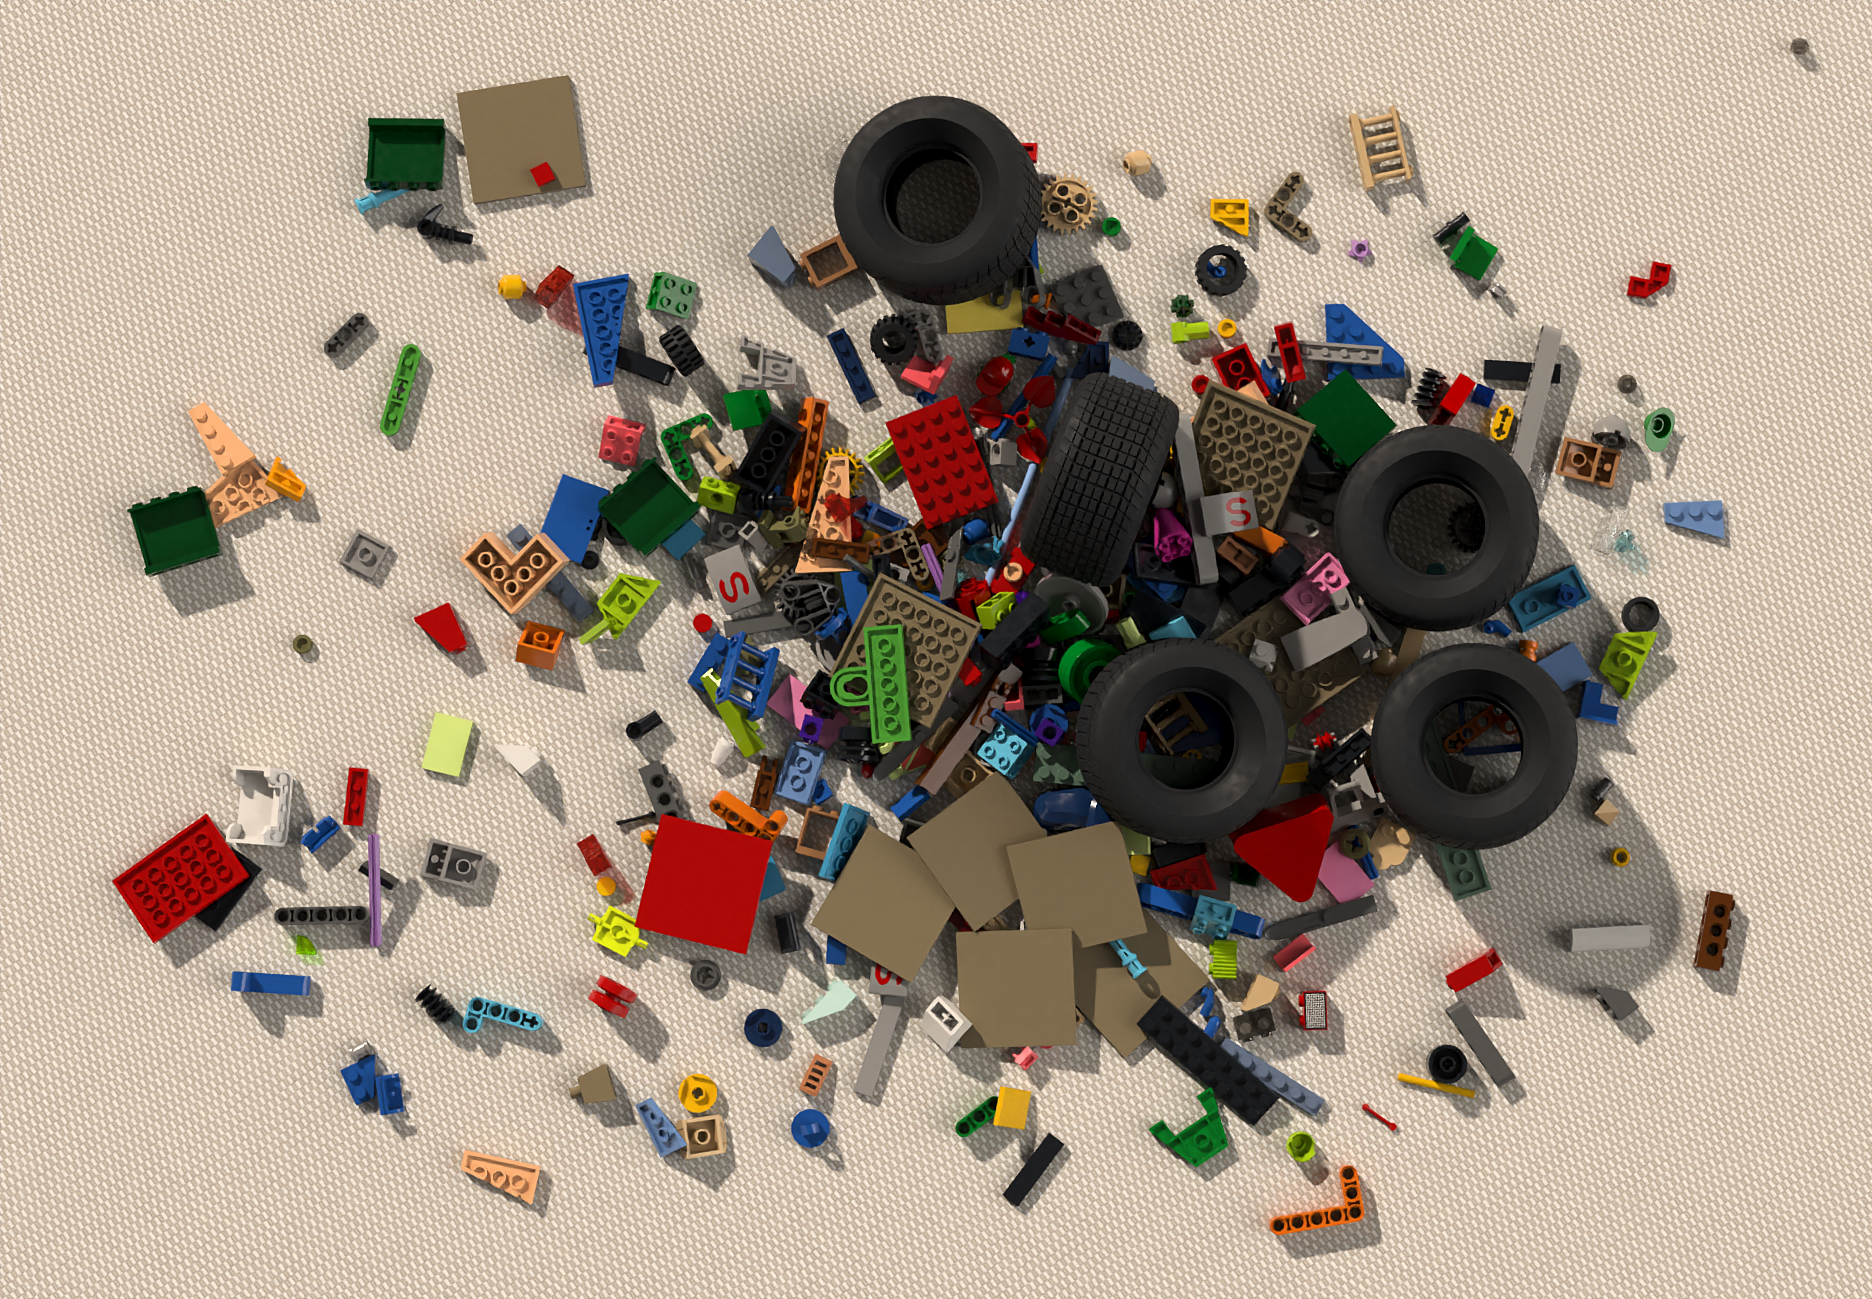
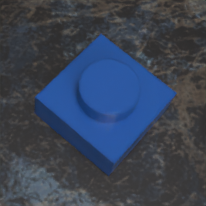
M824 778L817 782L812 796L815 803L819 806L834 796Z

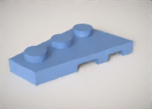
M1722 500L1663 504L1664 523L1724 539Z
M652 1098L635 1105L660 1158L687 1145Z

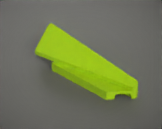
M711 668L700 677V680L715 704V693L721 679ZM730 700L719 705L715 704L744 757L747 758L766 747L755 733L760 728L759 724L756 721L751 722L746 719L748 715L746 708Z

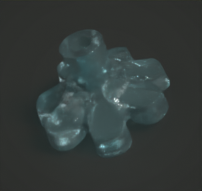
M1629 529L1625 533L1621 532L1619 535L1620 539L1616 538L1613 544L1617 545L1614 548L1616 552L1623 553L1626 549L1630 551L1635 549V544L1632 543L1635 536Z

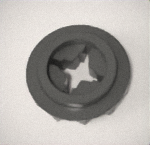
M701 960L691 969V982L699 990H712L721 980L720 968L711 960ZM709 967V974L714 978H707L703 984V976H700L698 972H705Z

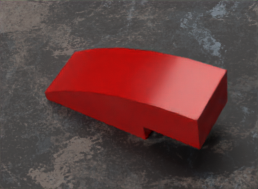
M1293 321L1274 325L1287 383L1306 379Z

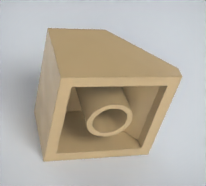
M1255 974L1240 1010L1248 1011L1270 1003L1273 999H1277L1281 991L1278 988L1280 984L1262 975Z

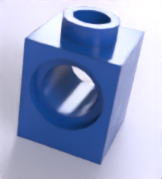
M1565 585L1558 586L1553 606L1570 610L1575 609L1580 589Z

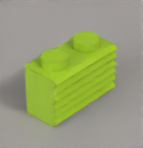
M1213 940V944H1209V955L1213 956L1212 963H1209L1208 974L1212 975V979L1236 980L1237 941Z

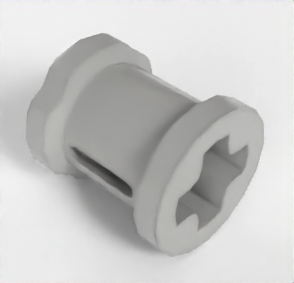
M364 1039L362 1043L354 1047H348L355 1063L360 1058L373 1054L367 1039Z

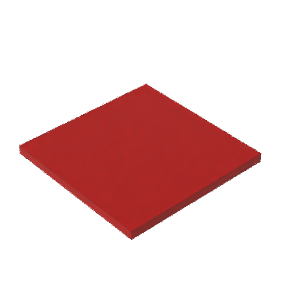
M661 814L634 927L746 955L774 841Z

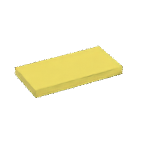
M1016 290L1012 292L1010 305L1004 310L998 309L991 303L990 293L972 301L945 305L947 334L1017 329V327H1023V322H1021L1023 318L1021 291ZM1000 296L997 299L998 305L1004 302V296Z

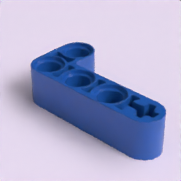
M232 971L231 991L309 996L311 976Z

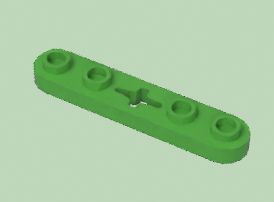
M408 344L402 349L383 412L380 429L387 436H394L400 430L420 363L421 350L414 344ZM405 381V382L403 383V388H404L406 391H405V393L402 392L401 395H400V397H399L400 399L397 400V399H398V391H396V388H400L401 385H402V382Z

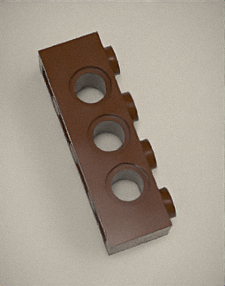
M1712 890L1706 892L1693 967L1712 971H1720V968H1723L1725 957L1722 956L1723 949H1726L1728 945L1726 933L1727 930H1730L1732 919L1729 916L1730 911H1733L1735 906L1732 894ZM1716 907H1720L1723 911L1720 918L1714 914ZM1713 926H1717L1719 929V934L1716 937L1711 934ZM1709 945H1713L1716 949L1713 956L1707 952Z

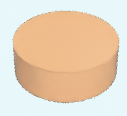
M1009 563L1005 566L1004 577L1006 580L1017 582L1022 578L1023 570L1018 563Z

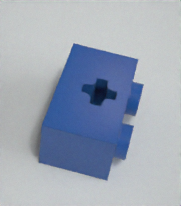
M1017 327V329L1012 330L1008 353L1043 362L1046 358L1050 337L1044 332L1036 331V333H1030L1026 328ZM1028 340H1032V344H1034V345H1031L1030 347H1026L1027 344L1024 343V342H1028Z

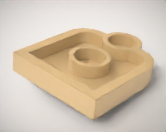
M1381 817L1370 839L1369 853L1373 856L1372 860L1375 867L1384 870L1390 865L1396 866L1401 864L1417 834Z

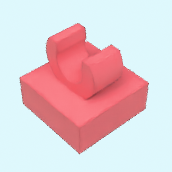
M1028 1046L1020 1047L1023 1050L1020 1055H1017L1015 1052L1012 1053L1013 1057L1016 1058L1014 1061L1025 1071L1038 1058Z

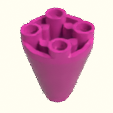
M1168 508L1158 509L1154 517V550L1157 556L1163 562H1169L1181 556H1188L1191 553L1192 547L1191 536L1172 511Z

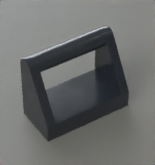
M794 912L774 916L782 954L800 951L801 947Z

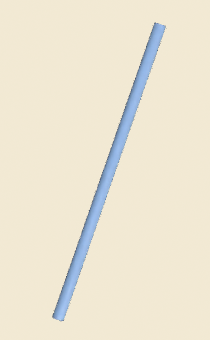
M1071 367L1067 369L1066 376L1063 379L1043 430L1047 438V446L1074 378H1070L1074 370ZM1033 461L1029 465L1000 539L1005 542L1001 552L1003 556L996 564L990 565L985 579L989 587L996 578L1040 464Z

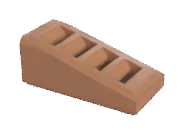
M815 1054L799 1089L817 1097L833 1061ZM816 1061L827 1065L826 1068L816 1065ZM815 1068L824 1073L821 1076L813 1072L812 1069ZM812 1075L820 1079L819 1083L809 1079V1076ZM806 1082L817 1086L816 1089L814 1090L806 1086Z

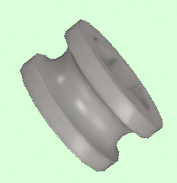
M1494 282L1492 284L1493 287H1490L1488 291L1497 299L1502 300L1503 294H1506L1507 290L1499 283Z

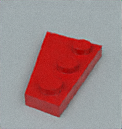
M1205 853L1150 870L1154 886L1163 889H1218Z

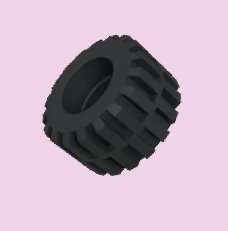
M891 314V317L885 315L882 320L879 318L877 324L873 325L870 333L872 353H875L877 359H881L882 363L888 362V365L891 366L892 363H896V366L901 365L902 361L904 363L908 362V358H912L917 350L918 334L915 330V325L911 324L910 319H904L903 315H899V317L896 314ZM890 331H898L904 335L905 343L899 348H889L883 343V336Z
M676 325L659 337L661 346L681 375L687 377L705 364L704 358L696 345L680 325Z

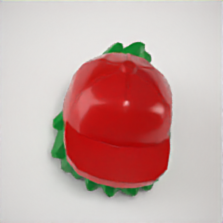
M1006 353L1002 356L992 357L984 366H981V370L977 373L976 386L982 394L994 397L1004 393L1005 389L1011 384L1014 375L1013 364L1016 363L1015 356H1010L1009 353Z

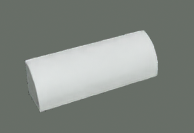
M1650 925L1569 929L1571 952L1648 948L1650 944Z

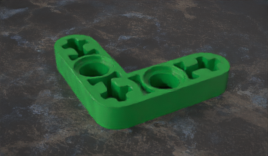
M708 414L697 415L667 428L661 433V441L674 471L681 481H689L693 477L692 466L682 446V442L691 438L690 435L682 433V428L685 425H690L694 429L695 426L692 422L696 421V424L702 422L701 419L705 418L710 420L707 423V428L710 430L713 427V419ZM666 434L675 435L672 440L675 445L679 443V446H673L668 450L667 447H671V444L668 440H664L667 437ZM680 450L683 454L682 458L674 460L672 452ZM686 460L687 463H683L686 470H690L687 473L688 476L680 475L679 473L682 472L680 465L676 467L675 464H680Z

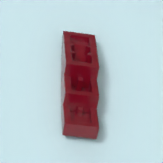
M1031 306L1027 308L1021 321L1056 337L1092 345L1098 343L1102 331L1071 314H1068L1065 319L1051 310L1044 314Z

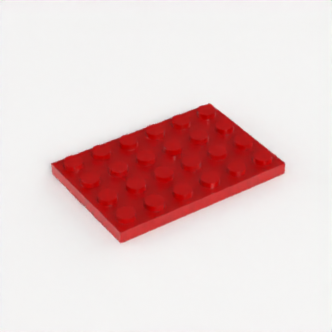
M957 395L885 422L927 530L999 502Z
M206 813L116 877L112 882L151 941L156 944L250 877V875L226 842L209 814Z

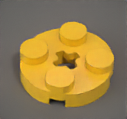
M704 1074L688 1076L679 1086L678 1096L681 1104L687 1110L695 1113L710 1109L717 1099L715 1082ZM697 1087L701 1088V1092H703V1096H699V1099H696L695 1094H692L693 1090H697Z

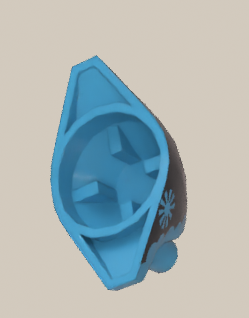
M989 536L974 543L963 556L966 560L994 565L1003 556L1001 552L1005 542L998 540L996 536Z

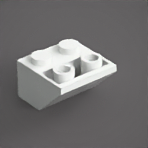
M938 996L925 1010L920 1026L947 1053L970 1028L972 1023L947 998Z

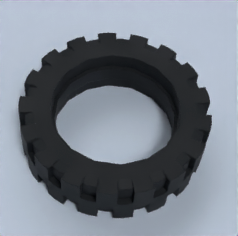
M1225 244L1215 245L1206 249L1198 257V261L1195 264V276L1198 278L1197 283L1201 284L1202 290L1209 292L1208 294L1217 295V297L1227 296L1236 292L1244 284L1243 281L1247 277V274H1245L1247 265L1244 263V257H1241L1238 250H1234L1229 245L1225 246ZM1215 255L1226 256L1235 267L1234 279L1226 286L1214 284L1207 274L1208 261Z

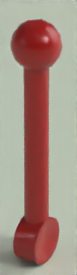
M1368 1104L1362 1105L1364 1111L1370 1112L1389 1126L1390 1130L1394 1131L1397 1128L1395 1123H1390L1372 1110Z

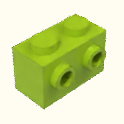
M999 592L976 607L980 623L983 624L982 629H991L993 631L1018 606L1014 592Z

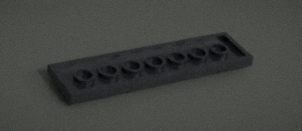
M1161 995L1136 1023L1209 1088L1211 1087L1219 1097L1253 1126L1279 1099V1095L1165 996Z

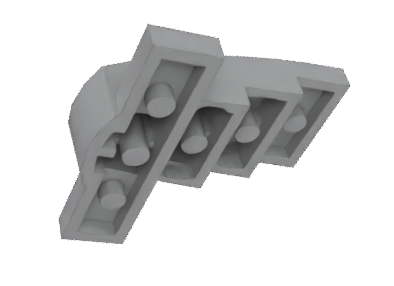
M1348 587L1329 595L1337 615L1317 621L1280 637L1295 672L1317 664L1351 645L1361 665L1380 657L1370 636L1368 619L1357 608Z

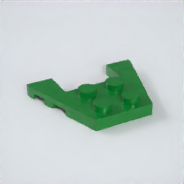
M1211 1087L1196 1096L1207 1114L1174 1136L1162 1119L1148 1129L1196 1168L1228 1146Z

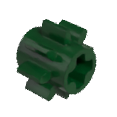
M1178 295L1175 299L1171 300V313L1176 312L1177 318H1187L1190 313H1193L1194 301L1189 300L1188 295Z

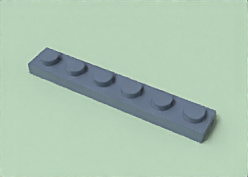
M521 523L506 535L519 552L533 538ZM561 570L547 583L579 623L594 612V609Z
M1226 1037L1221 1046L1269 1088L1313 1116H1316L1325 1099Z

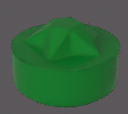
M1109 217L1104 220L1102 231L1106 236L1115 237L1120 233L1121 223L1118 219Z

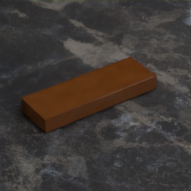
M813 537L811 557L844 561V556L848 554L862 564H869L871 545Z

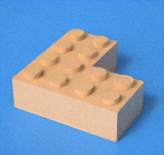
M493 531L484 533L460 558L462 563L511 615L519 613L570 561L545 533L536 534L515 556Z

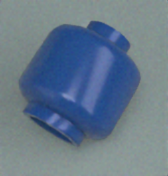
M972 518L964 526V541L968 545H973L977 541L989 537V523L985 519Z

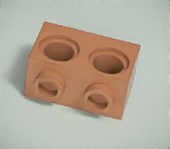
M1229 536L1215 553L1245 577L1259 560Z

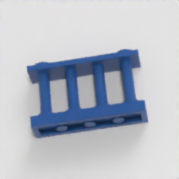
M741 631L733 635L729 640L730 647L720 685L715 693V704L719 705L730 700L746 708L748 711L746 719L754 722L763 718L780 650L773 647L763 652L743 642L746 632ZM741 649L760 658V668L739 659ZM737 666L756 675V684L753 685L735 676ZM732 683L752 692L751 702L731 693Z

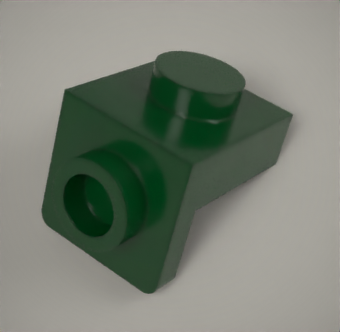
M1235 862L1234 867L1232 866L1230 869L1231 881L1238 885L1258 887L1261 873L1252 866L1241 865L1239 862Z

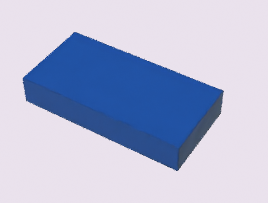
M916 786L891 806L890 809L902 822L931 797L921 787Z

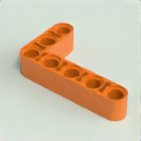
M1343 1165L1339 1168L1338 1176L1344 1205L1275 1216L1269 1221V1229L1276 1235L1360 1221L1364 1217V1207L1357 1170L1351 1165ZM1347 1168H1350L1353 1172L1352 1177L1349 1179L1343 1177V1171ZM1349 1188L1356 1190L1354 1198L1347 1197L1346 1192ZM1353 1207H1358L1359 1215L1352 1218L1350 1210ZM1335 1210H1338L1341 1214L1340 1219L1337 1221L1331 1219V1213ZM1314 1214L1321 1215V1222L1319 1224L1312 1223L1311 1218ZM1295 1217L1302 1219V1225L1298 1228L1292 1225ZM1277 1220L1283 1222V1228L1279 1231L1273 1229V1223Z

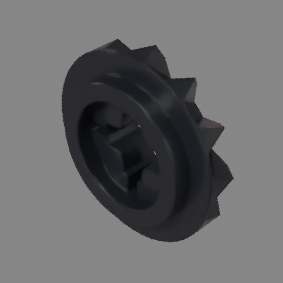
M1129 320L1118 323L1112 333L1114 344L1124 351L1137 348L1143 338L1139 325ZM1127 328H1129L1130 334L1136 335L1130 337L1128 343H1126V338L1122 336Z

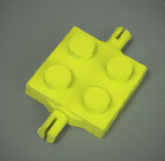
M609 905L606 913L601 918L592 913L589 914L594 919L588 917L587 920L597 925L596 932L592 938L593 941L624 957H627L634 945L644 950L647 948L646 946L649 943L639 938L641 928L634 927L636 918Z

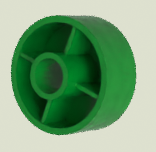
M1088 638L1076 642L1065 652L1059 665L1058 675L1063 690L1082 705L1084 697L1094 679L1113 659L1123 653L1107 642L1096 638ZM1095 667L1094 673L1089 677L1090 671Z

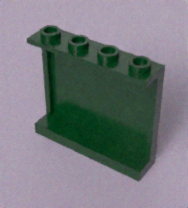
M368 118L367 177L364 178L367 189L373 191L380 189H389L391 191H398L400 189H408L409 191H418L419 189H426L428 191L443 190L446 124L444 119Z
M1346 369L1293 414V416L1316 425L1311 440L1315 441L1320 446L1322 453L1328 455L1333 460L1335 467L1343 472L1380 440L1388 436L1397 426Z
M656 457L651 460H645L638 472L633 471L626 478L627 481L624 484L619 483L616 485L609 497L605 495L601 498L597 509L643 560L649 557L696 516L702 507L697 501L694 503L658 465Z
M192 486L187 488L186 492H172L168 494L169 497L163 499L156 497L150 499V503H136L132 505V508L127 509V512L131 515L146 566L144 568L146 576L153 577L223 555L203 488Z

